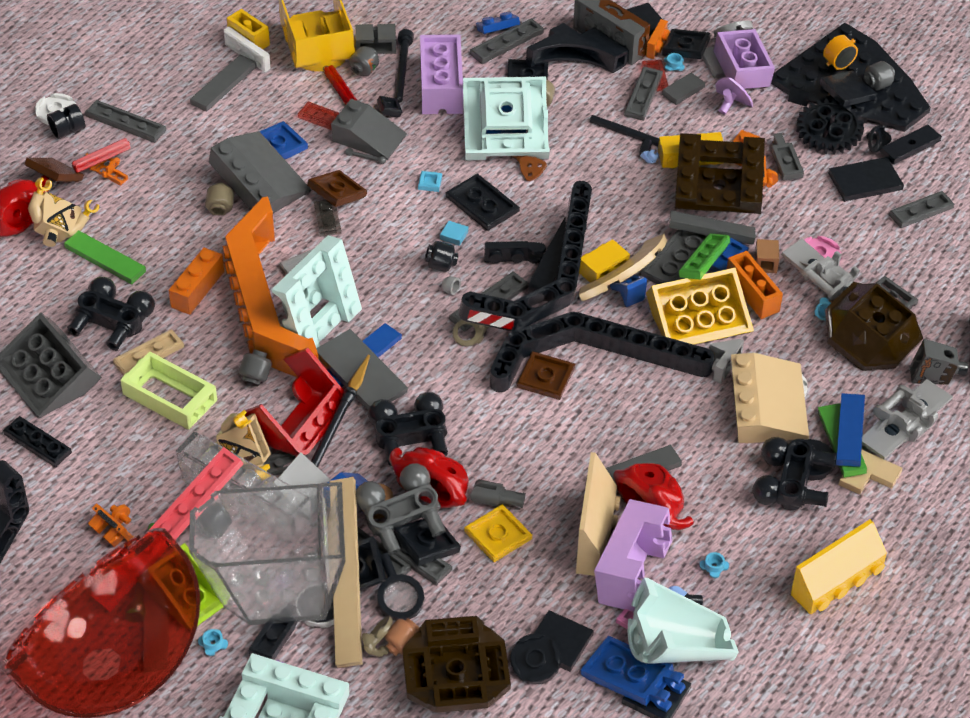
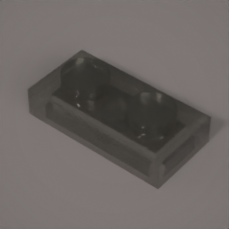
M327 200L315 201L314 210L320 237L341 234L337 207Z

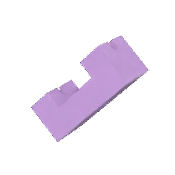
M460 34L420 35L422 114H438L440 109H445L447 114H463Z
M629 499L594 570L599 604L634 612L635 607L631 606L641 583V580L637 578L643 579L645 576L644 562L647 555L664 558L672 543L671 528L663 526V524L669 525L670 523L669 508Z

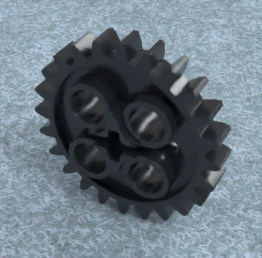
M826 98L824 103L817 100L816 105L810 102L809 108L803 107V112H799V118H797L796 132H799L798 138H803V144L809 143V149L815 146L816 152L823 149L824 154H827L828 150H831L833 155H835L836 150L844 153V148L850 151L852 145L857 146L864 132V121L861 120L862 115L857 114V109L851 110V105L843 107L836 103L835 99H833L832 103H829Z

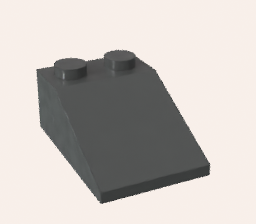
M350 99L331 123L333 142L376 157L384 156L387 161L407 135L405 131L372 106L354 99Z

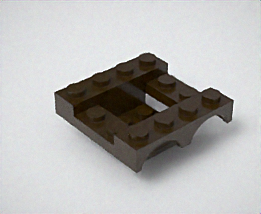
M680 133L675 209L761 214L765 138L744 137L743 142L701 140V134ZM699 162L742 164V169L699 167ZM722 185L724 188L716 189L714 186Z

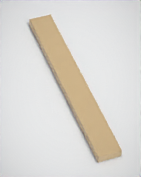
M354 477L330 481L335 666L337 668L363 665L356 480Z

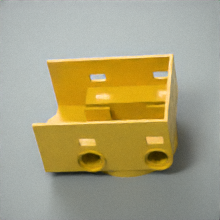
M279 0L280 23L295 68L318 72L325 71L324 68L326 66L333 65L337 68L355 53L353 29L342 0H333L334 11L332 12L319 10L296 14L289 18L284 1Z

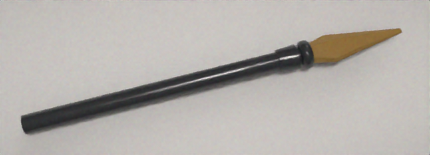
M367 355L350 379L348 387L344 389L340 404L311 459V462L316 467L319 466L348 407L357 396V390L363 382L370 355Z

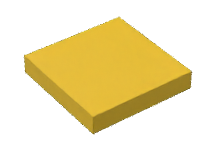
M503 504L464 527V532L494 563L532 540L533 536Z

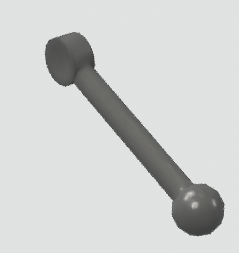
M352 148L345 150L347 156L354 155L378 161L380 164L386 163L384 156L375 157L355 152Z

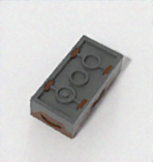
M575 0L573 29L582 34L595 27L629 50L627 63L630 65L635 64L646 56L650 34L649 23L612 0Z

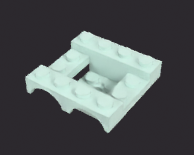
M546 77L463 78L465 160H486V156H529L549 159ZM509 105L513 110L506 113L501 110V107ZM527 129V133L486 134V130Z
M329 235L271 289L272 293L281 299L287 319L284 318L282 320L283 327L305 338L313 337L316 348L320 346L319 342L341 320L349 323L362 310L343 241ZM322 299L328 300L329 302L311 318L310 311Z
M252 653L242 672V681L224 717L220 716V718H255L266 694L268 699L258 718H339L349 697V683Z

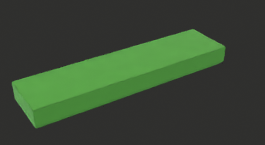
M79 230L64 243L65 248L131 285L146 272L144 265Z
M710 233L681 267L679 278L701 280L730 244V236Z
M841 403L818 407V415L834 453H837ZM862 454L860 467L839 466L844 478L867 474V466Z

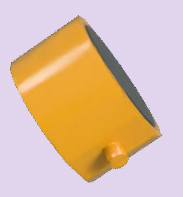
M839 35L830 40L823 53V56L828 61L826 65H832L837 70L848 67L858 54V48L854 44L855 40H849L845 35Z

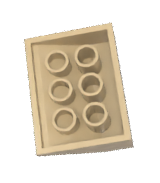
M758 353L731 354L738 443L765 442L771 437H781L786 441L809 439L801 364Z
M591 452L576 564V574L595 576L594 570L612 536V529L615 530L618 515H614V510L619 511L621 496H616L617 485L594 452Z

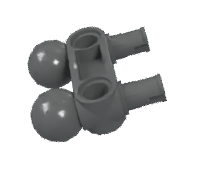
M418 463L409 464L400 474V483L404 490L407 491L406 493L385 501V491L376 482H364L356 489V504L364 510L369 529L373 535L380 537L385 551L389 555L400 551V546L393 532V529L422 517L425 518L433 537L446 532L438 514L441 506L438 502L437 492L430 484V473L425 466ZM427 496L431 503L429 505H422L418 498ZM382 514L385 516L386 521L384 523H377L374 521L373 516Z

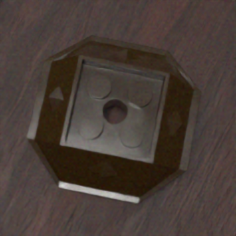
M853 282L825 311L827 343L862 371L895 369L923 340L916 315L903 305L899 298L893 297L877 283L862 284Z
M477 616L425 620L419 627V631L402 649L407 699L435 713L489 708L511 690L505 640L495 631L484 625L485 623Z

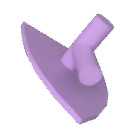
M723 77L716 82V92L724 96V102L719 109L720 113L726 115L734 100L753 107L748 93L731 77Z

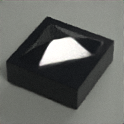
M385 96L378 97L377 104L382 115L401 116L402 110L398 99Z

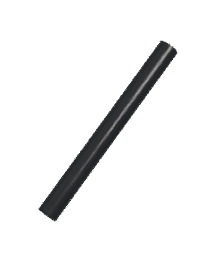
M595 115L590 117V123L641 141L646 138L650 139L652 145L655 146L659 144V138Z

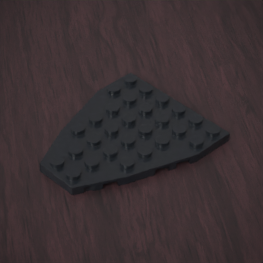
M847 23L840 25L774 72L771 81L772 85L788 95L790 94L791 87L810 92L809 102L816 104L817 100H820L821 103H824L827 98L829 103H832L834 98L819 84L822 77L854 71L864 81L863 75L868 66L885 61L894 68L895 76L893 83L888 87L875 91L877 95L874 100L851 105V110L857 109V114L862 115L861 120L864 123H867V120L880 123L879 126L905 132L930 113L931 108L911 78L875 40ZM839 35H845L849 40L854 39V44L858 48L855 60L842 70H837L832 65L827 66L826 63L828 61L823 56L826 45L830 40Z

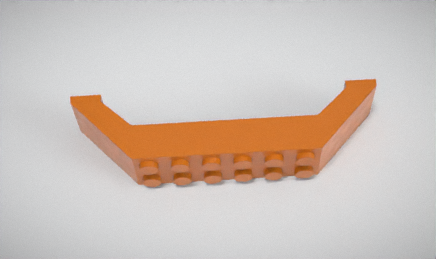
M267 196L262 197L225 236L226 245L222 246L224 258L228 259V261H224L226 274L231 275L229 277L230 288L236 291L233 293L235 305L240 306L238 308L240 322H245V324H242L244 336L250 339L247 341L249 353H253L254 349L267 353L266 358L271 360L272 368L297 378L298 376L283 359L307 347L317 359L318 352L313 337L305 338L280 326L259 258V254L269 242L275 241L273 211Z

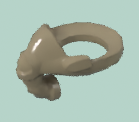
M460 320L453 328V339L457 344L465 347L479 344L483 340V335L489 326ZM465 324H469L475 329V336L467 341L462 340L458 336V329Z
M390 616L383 618L370 634H362L363 648L367 654L383 657L389 653L385 646H380L377 649L376 645L384 638L393 624V619Z

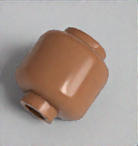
M409 618L406 620H396L384 636L387 642L385 647L394 656L402 655V649L419 631V627Z

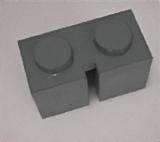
M373 24L355 25L356 51L358 48L365 46L373 48L378 54H396L395 24H377V27H373Z

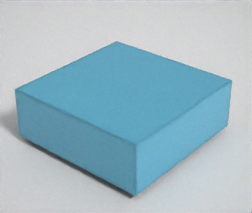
M421 171L418 190L439 192L442 173Z
M448 221L440 234V240L460 246L468 234L469 227Z

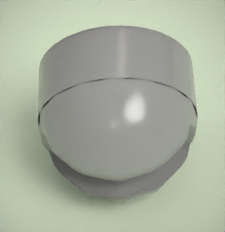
M449 276L443 279L442 288L446 293L455 295L460 289L461 281L459 278Z

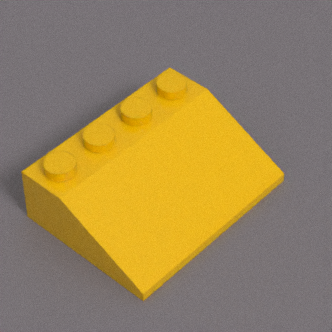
M736 268L705 274L701 280L685 278L653 285L646 292L651 314L662 336L696 345L754 331Z

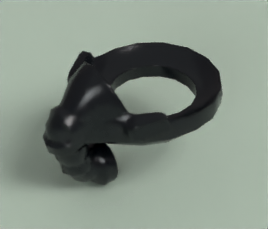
M875 126L866 135L869 150L874 153L880 152L881 147L889 144L892 140L891 135L885 131L884 126ZM877 139L876 144L873 147L872 140Z

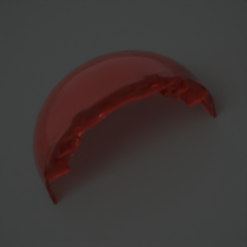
M165 528L148 530L142 537L137 535L103 556L95 563L97 566L91 568L86 576L82 572L47 603L34 617L37 621H34L30 628L26 627L21 631L7 650L3 658L5 664L1 666V670L28 698L38 705L62 715L78 718L102 717L121 712L142 702L173 675L186 656L197 629L200 615V589L191 561Z

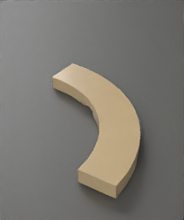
M665 234L645 241L641 249L623 265L607 275L580 287L579 296L581 300L586 301L607 291L608 285L617 281L621 283L647 266L655 259V253L657 251L661 252L667 242Z

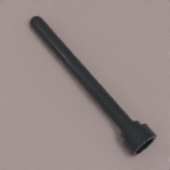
M409 29L400 30L397 39L401 48L395 99H398L399 103L403 101L408 48L414 39V33Z

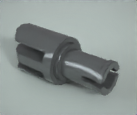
M478 479L474 484L470 498L473 502L498 507L503 503L523 508L526 493L506 490L501 483Z

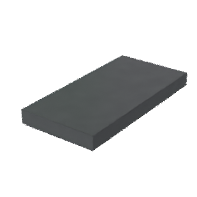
M677 230L666 242L663 250L658 252L655 259L645 266L640 276L646 277V279L656 284L685 279L679 278V270L705 240L707 235Z
M351 329L316 348L318 359L345 387H348L350 379L367 355H370L363 382L358 388L356 396L357 400L368 411L375 401L385 399L392 402L408 391V387Z

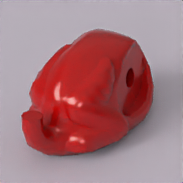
M43 175L41 176V178H43L42 187H44L46 181L49 180L48 177ZM17 179L0 189V237L22 233L34 223L28 210L33 193L37 191L34 181Z
M417 447L413 451H407L403 457H401L402 450L400 448H395L391 451L389 461L400 487H402L400 483L402 470L409 464L418 463L425 466L430 473V484L437 492L438 502L441 506L440 509L462 506L466 503L467 497L465 494L468 489L469 480L466 470L459 462L445 457L442 452ZM427 496L419 497V499L427 504L431 503Z
M640 463L633 464L625 469L615 470L613 474L614 481L626 505L629 499L669 508L670 523L669 525L663 524V526L669 527L671 530L686 529L694 524L690 516L684 519H677L684 508V495L680 485L666 468L660 464Z

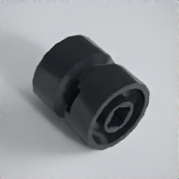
M76 104L64 107L62 112L56 110L47 114L49 127L57 139L68 136L70 131L75 133L86 127L83 114Z

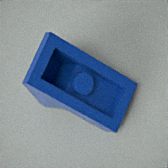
M633 275L621 283L617 281L610 284L612 290L621 293L625 307L645 299L646 277Z

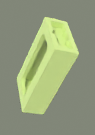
M152 352L139 359L137 364L129 372L125 373L121 379L123 395L188 430L217 401L215 385ZM150 378H156L192 399L182 409L142 388V386Z

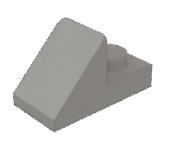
M735 339L709 345V349L715 355V362L712 366L714 381L720 384L724 381L732 370L731 354H742L744 340Z

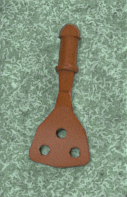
M511 156L520 163L521 173L527 181H533L538 178L547 167V163L537 157Z

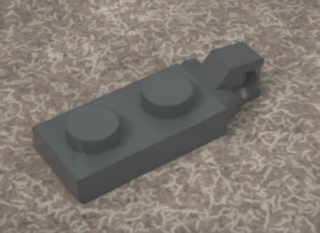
M782 133L773 134L774 139L772 141L773 145H771V153L782 180L803 178L804 171L793 144L785 143Z

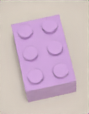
M756 30L718 32L713 51L725 76L731 77L743 89L770 87L775 67Z

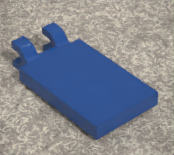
M284 121L260 131L284 159H288L308 149V143Z
M609 635L580 670L581 676L645 706L652 701L656 707L664 712H667L672 706V702L667 700L670 697V692L664 690L666 685L678 694H681L685 689V684L681 682L684 674L674 671L672 663L648 664L641 662L634 657L629 644Z

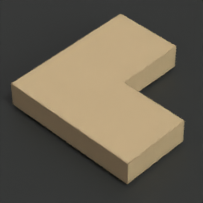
M861 450L862 457L867 466V474L845 478L842 475L838 484L857 494L862 493L870 479L892 489L903 468Z

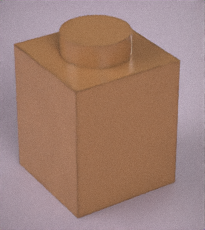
M757 239L755 261L765 273H777L779 240Z

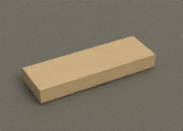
M171 329L114 358L113 363L124 375L137 364L139 359L144 358L149 352L164 358L182 349L184 343Z

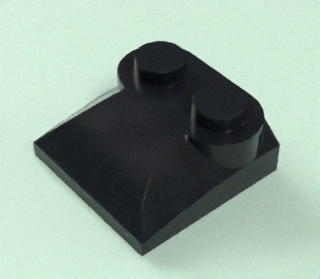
M373 536L358 541L360 591L386 581L381 560L382 553L378 549L376 539ZM331 551V552H328L327 555H328L330 567H331V570H332V551Z

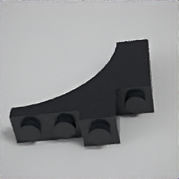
M562 23L550 29L547 38L527 47L525 64L533 67L551 61H577L592 64L614 73L626 66L629 50L595 27L580 34L565 23Z

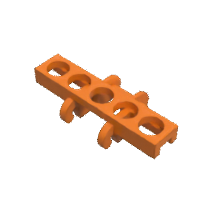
M118 157L110 158L89 168L120 186L128 180V175L115 169L120 163V158ZM110 161L108 166L104 165L105 162Z

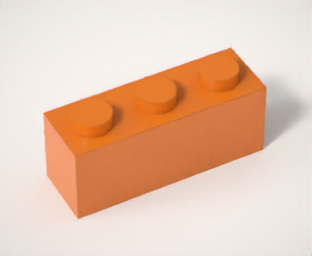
M205 247L202 248L169 289L171 308L189 315L194 311L225 272L223 254Z
M744 251L729 257L727 269L736 268L744 298L760 319L780 312L783 293L749 252Z

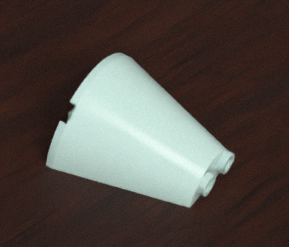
M643 578L631 606L635 607V610L633 612V619H628L627 629L629 647L637 660L648 664L735 660L739 652L735 641L730 639L731 631L726 617L649 578Z

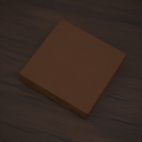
M26 157L24 163L25 166L56 182H79L84 177L83 173H76L73 168L54 158Z
M340 170L308 179L307 183L308 187L335 207L362 199L367 195L366 189Z
M532 351L517 382V388L561 400L575 369V363Z

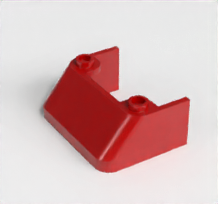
M308 347L283 359L298 376L292 384V391L299 400V404L280 426L262 404L245 410L247 412L245 417L255 413L268 447L297 456L300 452L303 455L309 454L325 434L344 393L342 387Z

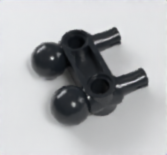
M97 277L90 282L88 291L78 297V305L75 308L76 316L68 325V331L74 336H79L88 322L113 330L114 332L106 343L110 349L118 351L126 337H132L142 330V322L154 311L155 300L146 291L132 293L128 297L127 303L114 299L116 295L114 282L108 277Z
M434 392L421 393L414 403L415 412L398 414L394 403L385 399L375 401L370 406L368 417L372 425H374L377 444L380 448L385 449L389 466H391L389 461L391 451L400 446L431 441L434 450L442 452L445 456L448 455L445 436L448 433L445 424L446 419L442 412L443 401L438 394Z
M781 437L767 439L761 448L763 459L769 465L782 466L784 464L781 481L771 475L761 476L755 481L752 493L758 503L773 505L777 502V504H780L789 511L802 508L805 504L827 507L829 492L808 489L807 483L811 466L819 465L835 468L837 453L816 450L814 445H811L805 439H795L789 443Z

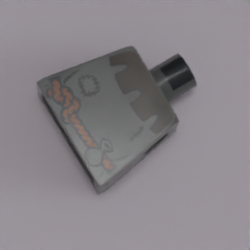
M923 339L910 364L911 383L922 384L928 379L934 384L949 385L954 374L965 376L968 371V363L958 360V352L955 347L928 339Z

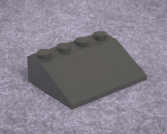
M260 131L229 137L210 149L209 163L250 210L262 197L268 196L274 214L311 192L310 187L307 186Z
M41 312L0 352V371L39 418L83 396L102 378L58 325Z

